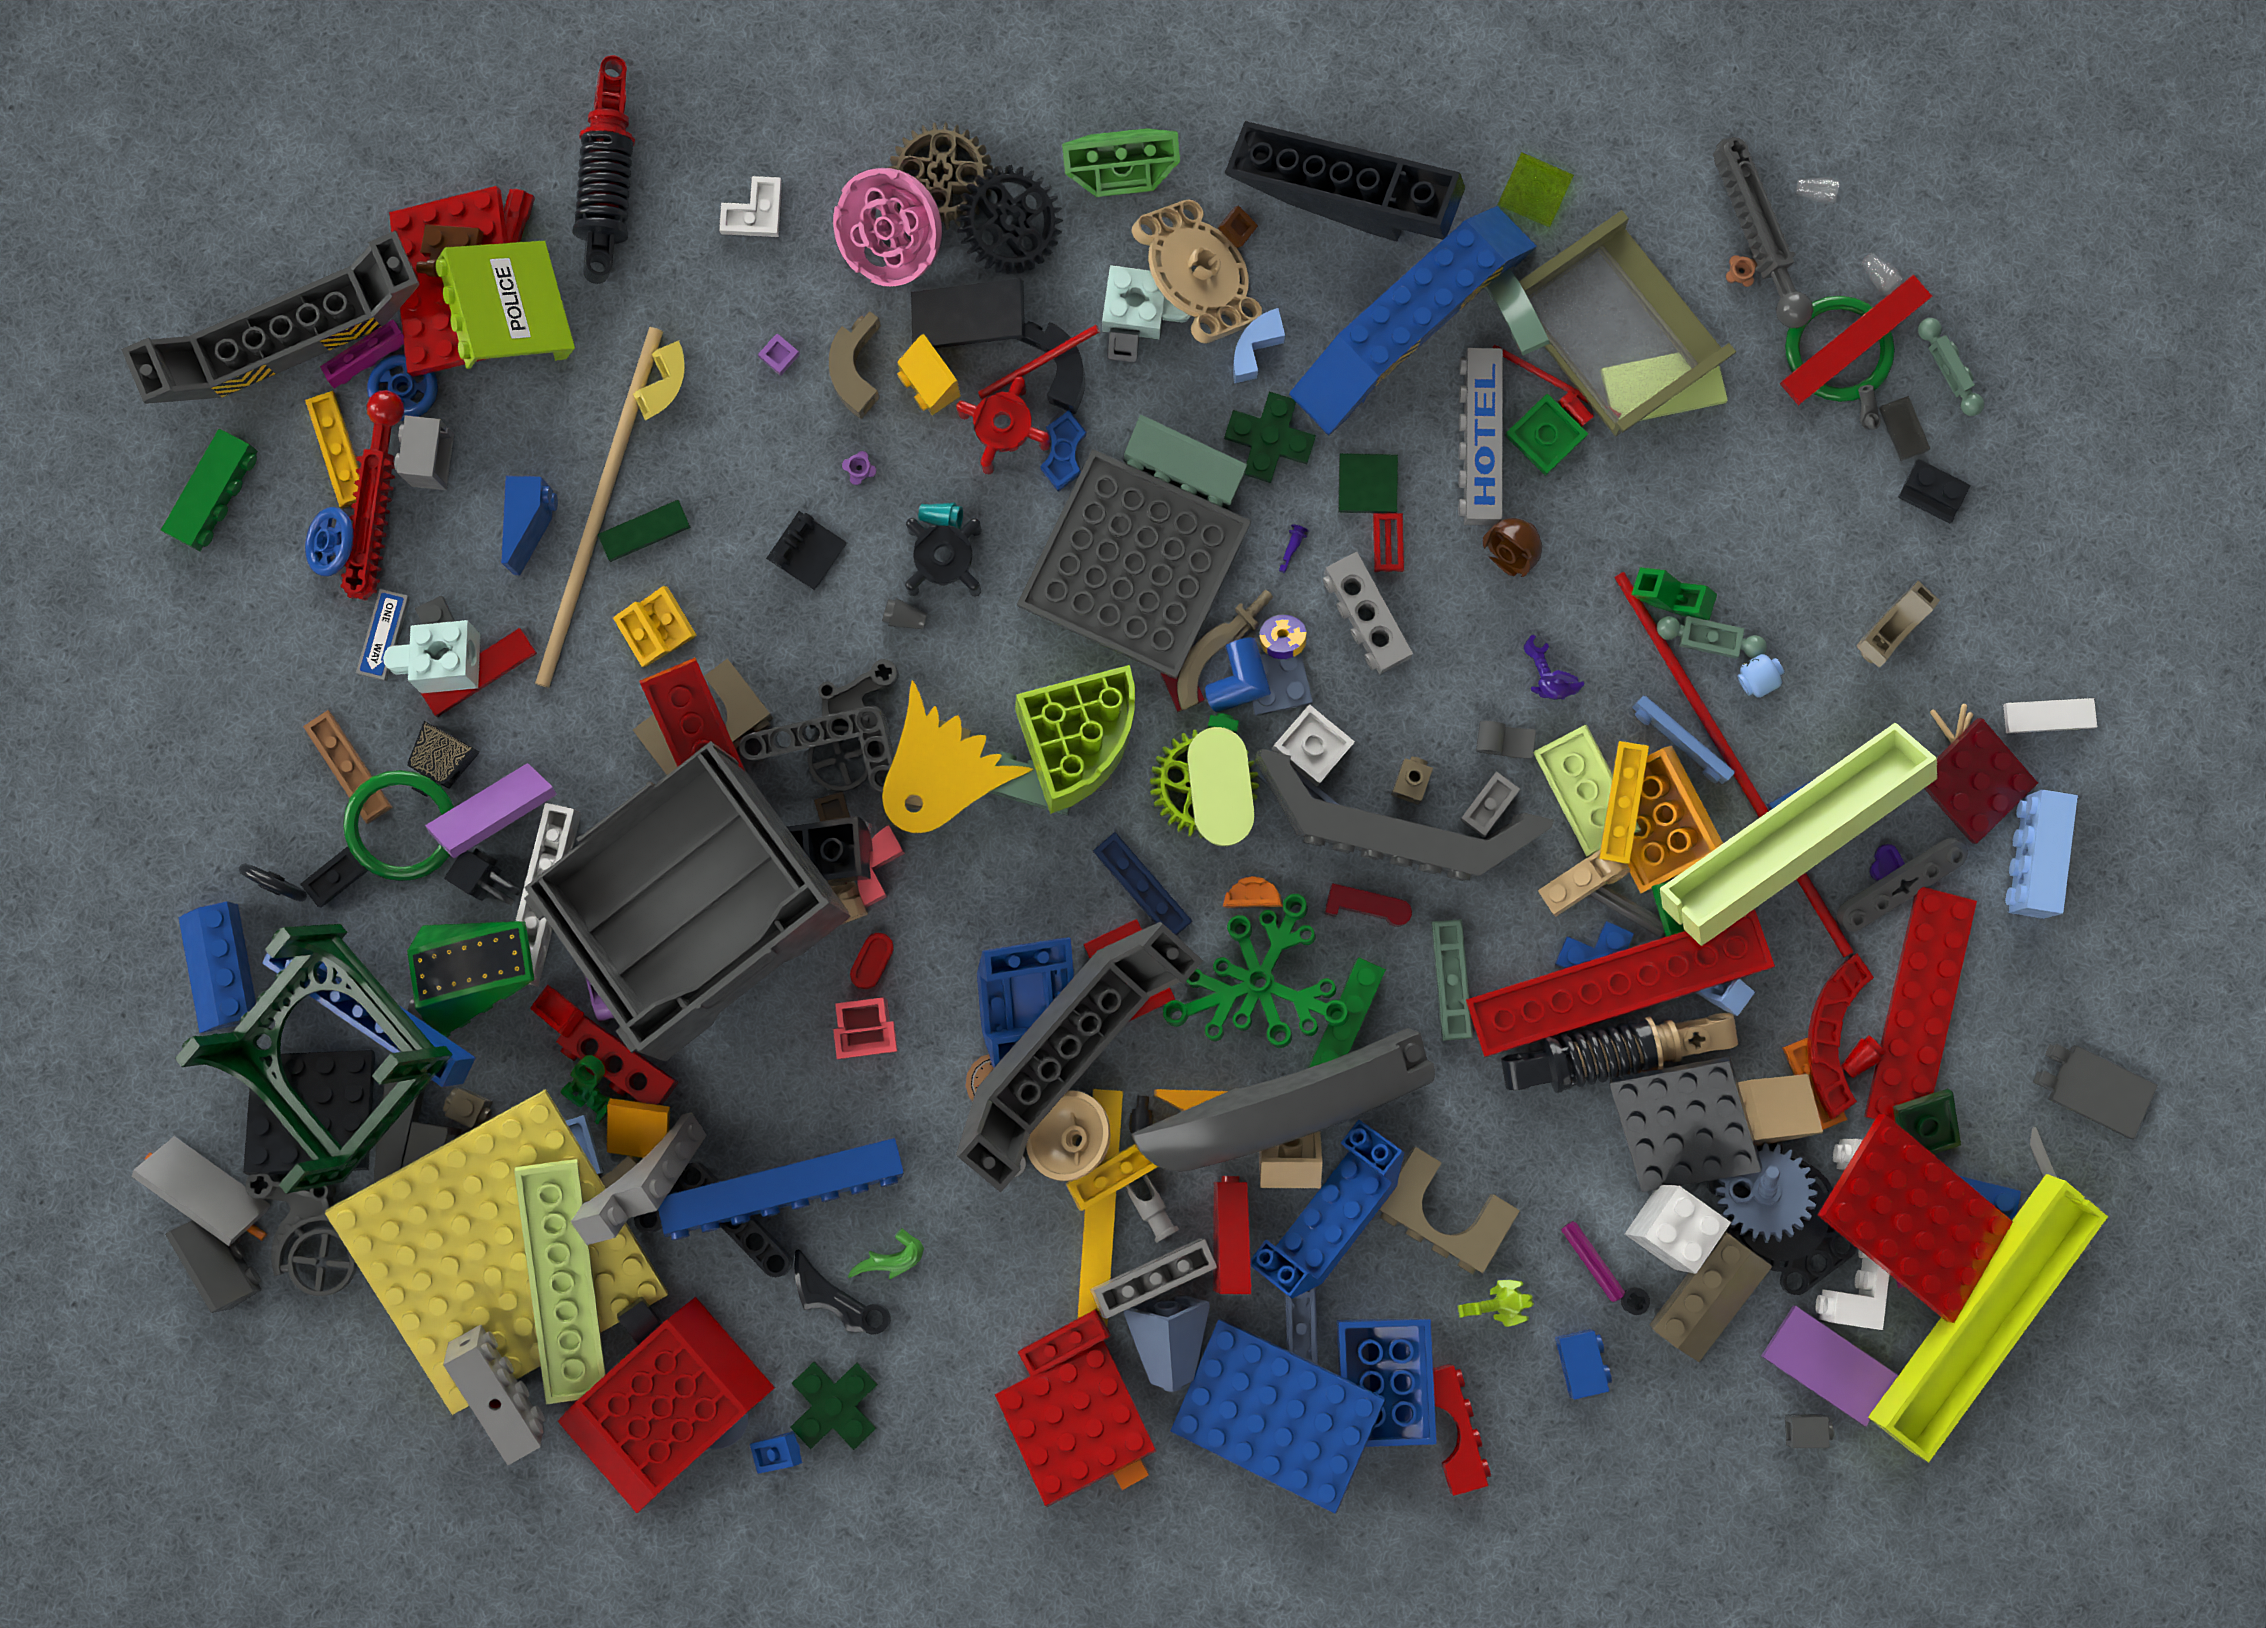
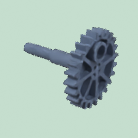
M1764 1143L1762 1151H1758L1762 1164L1761 1172L1717 1179L1718 1183L1724 1185V1187L1716 1189L1717 1195L1724 1196V1198L1718 1201L1717 1205L1718 1207H1727L1722 1216L1724 1218L1733 1217L1730 1224L1731 1228L1737 1225L1742 1226L1741 1236L1745 1235L1748 1230L1751 1231L1752 1241H1755L1759 1234H1763L1765 1243H1768L1770 1235L1773 1234L1777 1241L1780 1242L1782 1240V1232H1785L1790 1238L1793 1237L1792 1227L1794 1226L1802 1230L1804 1225L1800 1219L1808 1221L1811 1219L1810 1213L1805 1209L1812 1210L1816 1207L1814 1202L1808 1200L1817 1196V1191L1809 1189V1187L1815 1184V1179H1806L1805 1177L1810 1172V1167L1800 1169L1799 1166L1802 1158H1797L1794 1161L1791 1160L1792 1150H1788L1784 1155L1780 1154V1145H1777L1773 1152L1769 1151L1768 1144ZM1736 1186H1744L1749 1190L1750 1195L1747 1198H1738L1733 1193V1189Z

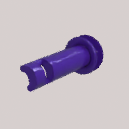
M1296 524L1291 525L1294 529L1289 530V533L1292 535L1283 557V561H1286V564L1280 565V572H1286L1291 556L1300 546L1302 538H1307L1304 533L1305 531L1309 532V530Z

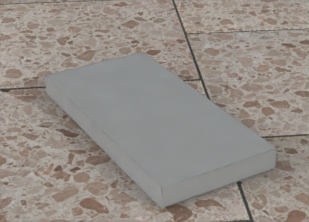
M175 1136L136 1167L131 1176L228 1246L260 1219L270 1207V1204L264 1199L251 1197L244 1185Z

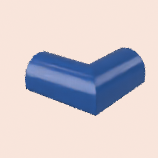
M1243 638L1226 645L1233 676L1206 685V697L1213 711L1222 712L1271 694L1256 638Z

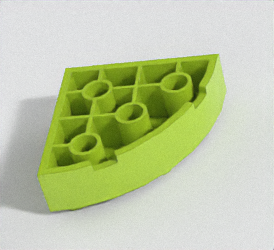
M1130 665L1016 694L1015 711L1050 814L1071 807L1091 795L1110 777L1120 763L1129 743L1135 711V684Z

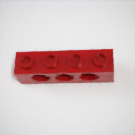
M583 1015L567 1038L560 1035L556 1043L562 1046L560 1052L575 1061L577 1057L581 1060L584 1056L588 1055L585 1046L589 1040L595 1039L599 1047L596 1054L592 1056H595L603 1063L605 1067L604 1077L611 1081L608 1086L622 1096L627 1092L635 1098L633 1102L662 1106L679 1083L636 1051L631 1053L625 1043L585 1015ZM619 1056L623 1062L622 1069L617 1073H613L609 1067L612 1058ZM585 1066L586 1070L590 1074L594 1075L593 1071L587 1066ZM643 1073L647 1078V1085L644 1089L637 1090L634 1087V1078L638 1074Z

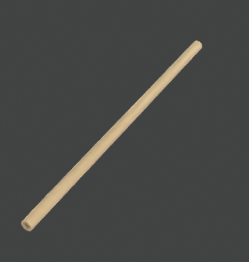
M649 327L535 684L550 688L598 538L597 534H599L638 413L639 406L633 393L646 387L654 363L652 353L658 349L663 331L657 328Z

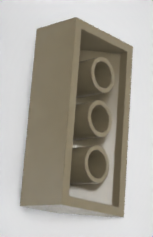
M1725 1231L1698 1272L1686 1275L1654 1317L1650 1326L1677 1349L1700 1362L1773 1266Z

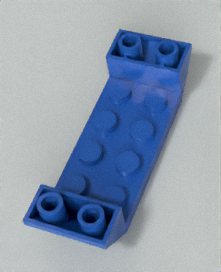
M1359 1119L1341 1141V1144L1349 1152L1276 1247L1268 1240H1265L1250 1259L1251 1267L1291 1299L1321 1285L1397 1187L1404 1152Z

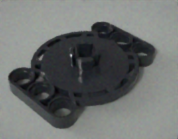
M1777 1142V1143H1775L1776 1146H1777V1145H1780V1148H1781L1780 1154H1782V1151H1783V1143H1782V1142ZM1802 1161L1800 1165L1804 1168L1810 1167L1811 1169L1808 1175L1805 1176L1806 1179H1814L1817 1176L1823 1182L1828 1192L1823 1193L1821 1187L1816 1182L1809 1187V1189L1817 1191L1816 1197L1808 1199L1814 1202L1816 1207L1812 1210L1805 1209L1810 1213L1811 1219L1810 1221L1800 1219L1804 1225L1802 1230L1793 1226V1237L1790 1238L1785 1232H1782V1240L1780 1242L1777 1241L1773 1234L1770 1235L1768 1243H1765L1763 1234H1759L1757 1239L1752 1241L1751 1231L1748 1230L1745 1235L1741 1236V1225H1737L1735 1229L1731 1228L1730 1225L1728 1226L1729 1234L1736 1239V1236L1740 1235L1742 1241L1753 1252L1764 1258L1771 1259L1773 1267L1770 1270L1782 1272L1780 1285L1786 1293L1791 1295L1805 1293L1850 1259L1857 1251V1247L1849 1242L1850 1247L1846 1253L1840 1254L1835 1250V1240L1842 1235L1834 1228H1832L1831 1232H1827L1829 1224L1818 1216L1833 1188L1828 1179L1818 1169L1805 1161ZM1713 1180L1706 1181L1709 1192L1715 1196H1720L1716 1194ZM1736 1186L1733 1189V1193L1738 1198L1743 1199L1750 1195L1749 1190L1744 1186ZM1817 1254L1822 1255L1826 1260V1266L1820 1272L1814 1271L1810 1263L1812 1257ZM1780 1261H1786L1784 1267H1780ZM1794 1272L1798 1273L1802 1278V1285L1797 1290H1792L1787 1285V1277Z

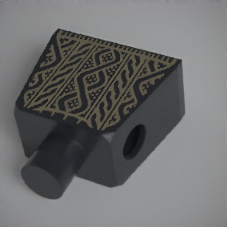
M424 721L407 766L416 770L421 775L430 778L435 783L437 782L450 789L477 757L479 751ZM414 787L411 788L417 791L418 793L428 797V795L423 791Z

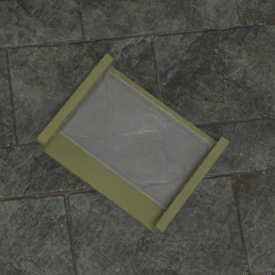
M1622 210L1519 281L1549 339L1550 344L1544 347L1615 437L1621 432L1623 433L1736 354V350L1730 343L1722 348L1627 232L1626 226L1629 218Z

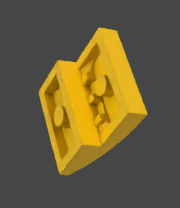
M662 586L641 602L632 603L613 617L642 667L655 662L697 636L667 586Z

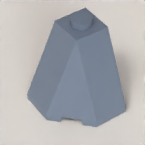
M1177 1296L1175 1301H1161L1157 1303V1298H1151L1124 1310V1316L1151 1384L1163 1387L1165 1391L1173 1392L1194 1381L1210 1308L1208 1301L1190 1296Z

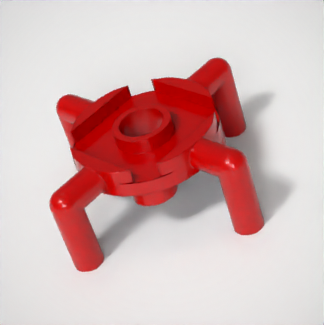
M1021 376L1014 378L1009 392H999L988 398L986 397L977 406L962 400L956 404L958 415L961 419L965 420L969 416L973 417L976 436L986 446L980 460L985 474L993 473L994 466L992 462L997 451H1016L1027 438L1038 441L1039 447L1043 451H1047L1051 447L1048 433L1032 427L1030 410L1019 397L1025 395L1027 391L1025 380ZM1000 415H1006L1011 419V423L1007 428L1000 429L995 426V419Z

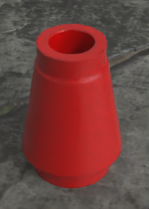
M1868 1035L1865 1039L1861 1038L1840 1066L1854 1079L1857 1075L1882 1061L1881 1057L1886 1051Z

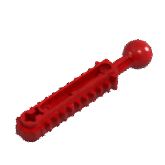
M388 390L374 393L369 397L366 404L367 415L374 423L370 449H364L363 455L356 457V460L361 462V468L356 469V473L360 474V477L354 483L358 486L357 492H353V496L356 497V503L351 504V507L355 509L354 515L349 517L353 521V546L349 559L344 565L346 571L341 574L342 584L340 586L347 593V597L364 601L368 600V597L372 596L373 593H377V583L380 582L376 575L377 572L381 571V568L378 567V561L383 560V556L379 554L380 549L385 548V545L381 543L382 538L387 535L383 532V527L388 525L385 515L389 514L390 510L386 507L387 503L392 501L388 497L389 491L393 490V487L390 486V480L395 479V475L391 474L392 469H395L394 456L388 454L392 426H395L402 420L405 413L401 398L396 393ZM357 580H363L362 585L356 586Z

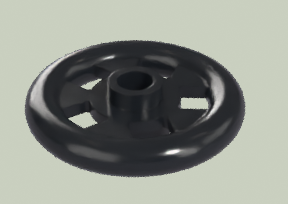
M247 863L241 864L239 867L240 874L258 883L259 887L279 896L283 895L299 902L307 899V893L303 889L285 881L286 878L274 872H267Z

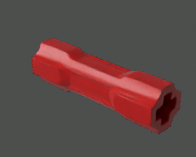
M516 188L509 189L504 206L507 243L521 241L525 224L530 218L535 197L532 194Z

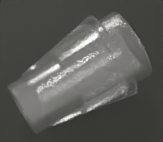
M1833 177L1798 178L1795 196H1801L1828 206V203L1835 204L1840 181L1833 180Z
M1873 252L1867 255L1860 263L1878 292H1883L1885 295H1889L1904 279L1900 275V270L1879 256H1876Z

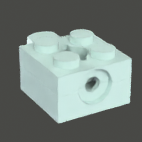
M1110 265L1102 318V332L1109 333L1111 328L1140 331L1139 337L1160 339L1162 320L1183 323L1191 317V315L1176 308L1165 298L1157 287L1151 271Z
M468 620L412 625L410 627V644L388 647L383 656L384 664L395 675L408 674V681L420 693L478 688L480 633Z

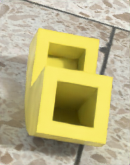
M679 341L659 348L652 353L663 380L633 393L645 421L664 410L674 400L682 385L685 363Z

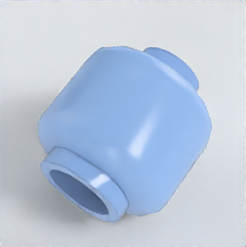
M1760 654L1741 665V674L1737 677L1748 696L1753 694L1755 697L1761 698L1781 686L1782 679L1780 675L1784 674V670L1777 658L1771 660L1767 655Z

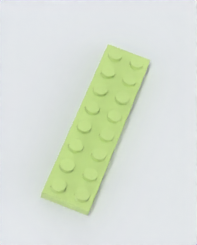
M578 1159L515 1167L514 1173L546 1404L578 1400L606 1375L589 1245H586L571 1223V1220L583 1205Z

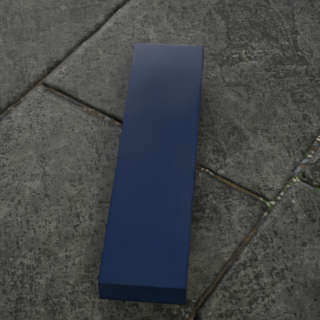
M1116 832L1093 850L1098 859L1155 924L1162 922L1177 936L1193 922Z

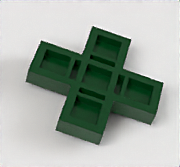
M1269 391L1261 418L1235 410L1232 411L1224 439L1251 447L1246 463V476L1271 483L1279 456L1307 465L1316 435L1289 427L1296 405L1292 398Z
M815 1361L792 1382V1385L812 1406L790 1428L810 1449L833 1428L855 1450L876 1429V1426L856 1405L878 1383L858 1362L836 1383Z

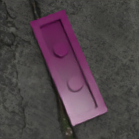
M392 319L321 365L320 368L327 381L335 389L339 385L349 382L353 376L364 369L372 367L379 359L390 352L398 350L404 344V335L397 323Z

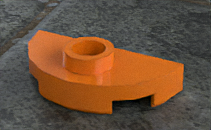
M1251 876L1240 879L1238 883L1232 886L1225 895L1223 907H1283L1279 891L1273 884L1264 878Z

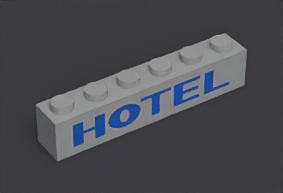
M1467 348L1464 357H1460L1459 375H1464V385H1460L1459 403H1464V414L1459 415V431H1464V442L1459 443V460H1464V470L1459 471L1458 483L1459 488H1464V499H1459L1458 514L1459 517H1464V525L1494 526L1502 520L1503 348Z

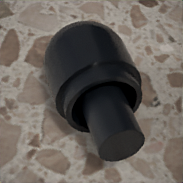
M1137 1096V1107L1132 1109L1129 1118L1131 1134L1153 1125L1154 1115H1152V1110H1148V1096Z

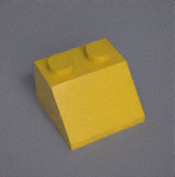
M922 334L898 360L900 372L897 375L906 388L911 386L917 394L914 396V399L921 410L928 409L931 415H934L961 395L957 379L927 337Z

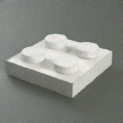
M1309 704L1275 743L1272 750L1290 755L1291 766L1317 787L1355 741Z

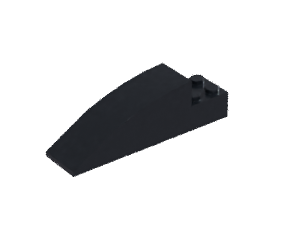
M1245 121L1225 170L1227 176L1289 205L1398 242L1402 230L1441 240L1445 239L1448 236L1465 191L1461 173L1248 121Z

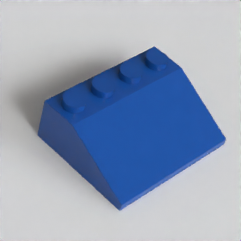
M1431 1319L1336 1320L1339 1376L1386 1398L1366 1447L1437 1444Z

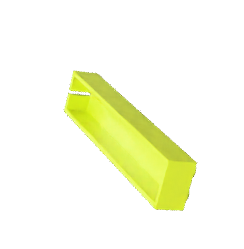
M2046 1174L2012 1220L2013 1223L1956 1321L1952 1323L1945 1321L1942 1317L1939 1319L1868 1418L1910 1452L1929 1463L2108 1216L2092 1202L2084 1199L2085 1196L2067 1181Z

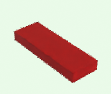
M1096 1308L1018 1351V1354L1029 1375H1037L1111 1336V1333Z

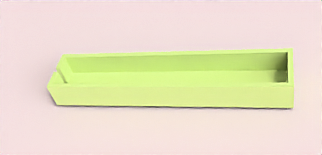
M1892 724L1662 886L1660 894L1663 909L1679 925L1683 923L1684 930L1703 946L1937 779V758L1898 724Z

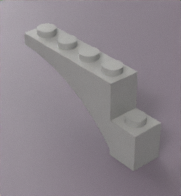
M692 1112L681 1115L666 1136L631 1170L590 1201L583 1203L571 1220V1223L586 1245L616 1238L628 1218L658 1210L707 1136Z

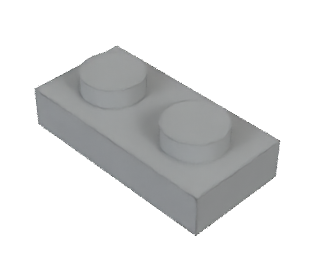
M1496 771L1460 820L1485 837L1519 792L1520 788Z

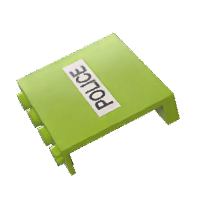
M545 241L444 248L436 260V272L439 277H442L444 285L443 298L445 303L449 304L451 310V327L457 333L459 340L458 353L460 358L464 359L466 369H471L478 359L553 353L555 361L564 360L569 357L575 346Z

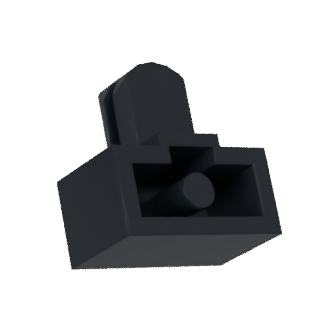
M477 848L473 852L467 850L460 854L444 877L445 880L481 901L489 892L511 906L514 900L493 887L495 883H498L517 896L521 892L520 889L499 876L502 870L495 866L498 860Z

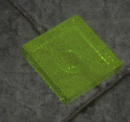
M1521 152L1497 205L1550 228L1574 175Z

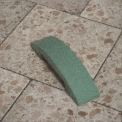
M1510 269L1501 273L1485 287L1491 300H1494L1508 325L1512 338L1522 356L1550 344L1530 300Z

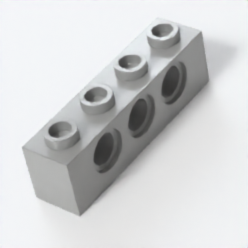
M1358 552L1326 567L1324 572L1326 577L1322 578L1323 583L1330 594L1333 592L1336 594L1339 603L1336 604L1338 611L1343 619L1349 618L1354 627L1350 629L1355 642L1358 645L1362 643L1366 649L1367 654L1364 657L1370 669H1376L1380 675L1411 659L1413 653ZM1348 583H1353L1358 586L1359 593L1353 596L1345 592L1344 586ZM1360 609L1370 610L1373 614V619L1370 621L1361 620L1358 616V611ZM1375 634L1385 636L1387 645L1383 647L1376 646L1372 642V636Z
M1197 1239L1091 1288L1090 1291L1101 1316L1107 1319L1217 1268L1205 1239Z

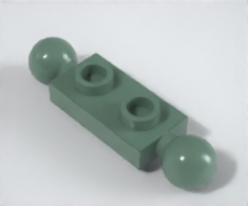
M1926 318L1922 320L1918 326V334L1923 340L1930 341L1931 346L1928 349L1956 398L1959 396L1962 398L1960 403L1962 412L1968 416L1980 414L1984 409V399L1981 395L1971 391V388L1975 386L1973 375L1969 368L1962 364L1957 346L1952 341H1949L1947 335L1940 336L1942 326L1937 319Z
M1671 616L1663 617L1657 624V632L1663 639L1671 640L1680 636L1679 646L1734 659L1739 657L1740 650H1743L1750 658L1765 654L1767 650V643L1761 636L1752 635L1744 639V628L1690 616L1685 617L1683 625H1680L1679 621Z

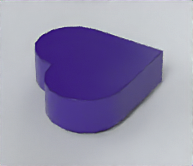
M1884 844L1876 849L1875 861L1871 864L1869 872L1875 881H1879L1905 863L1895 846Z

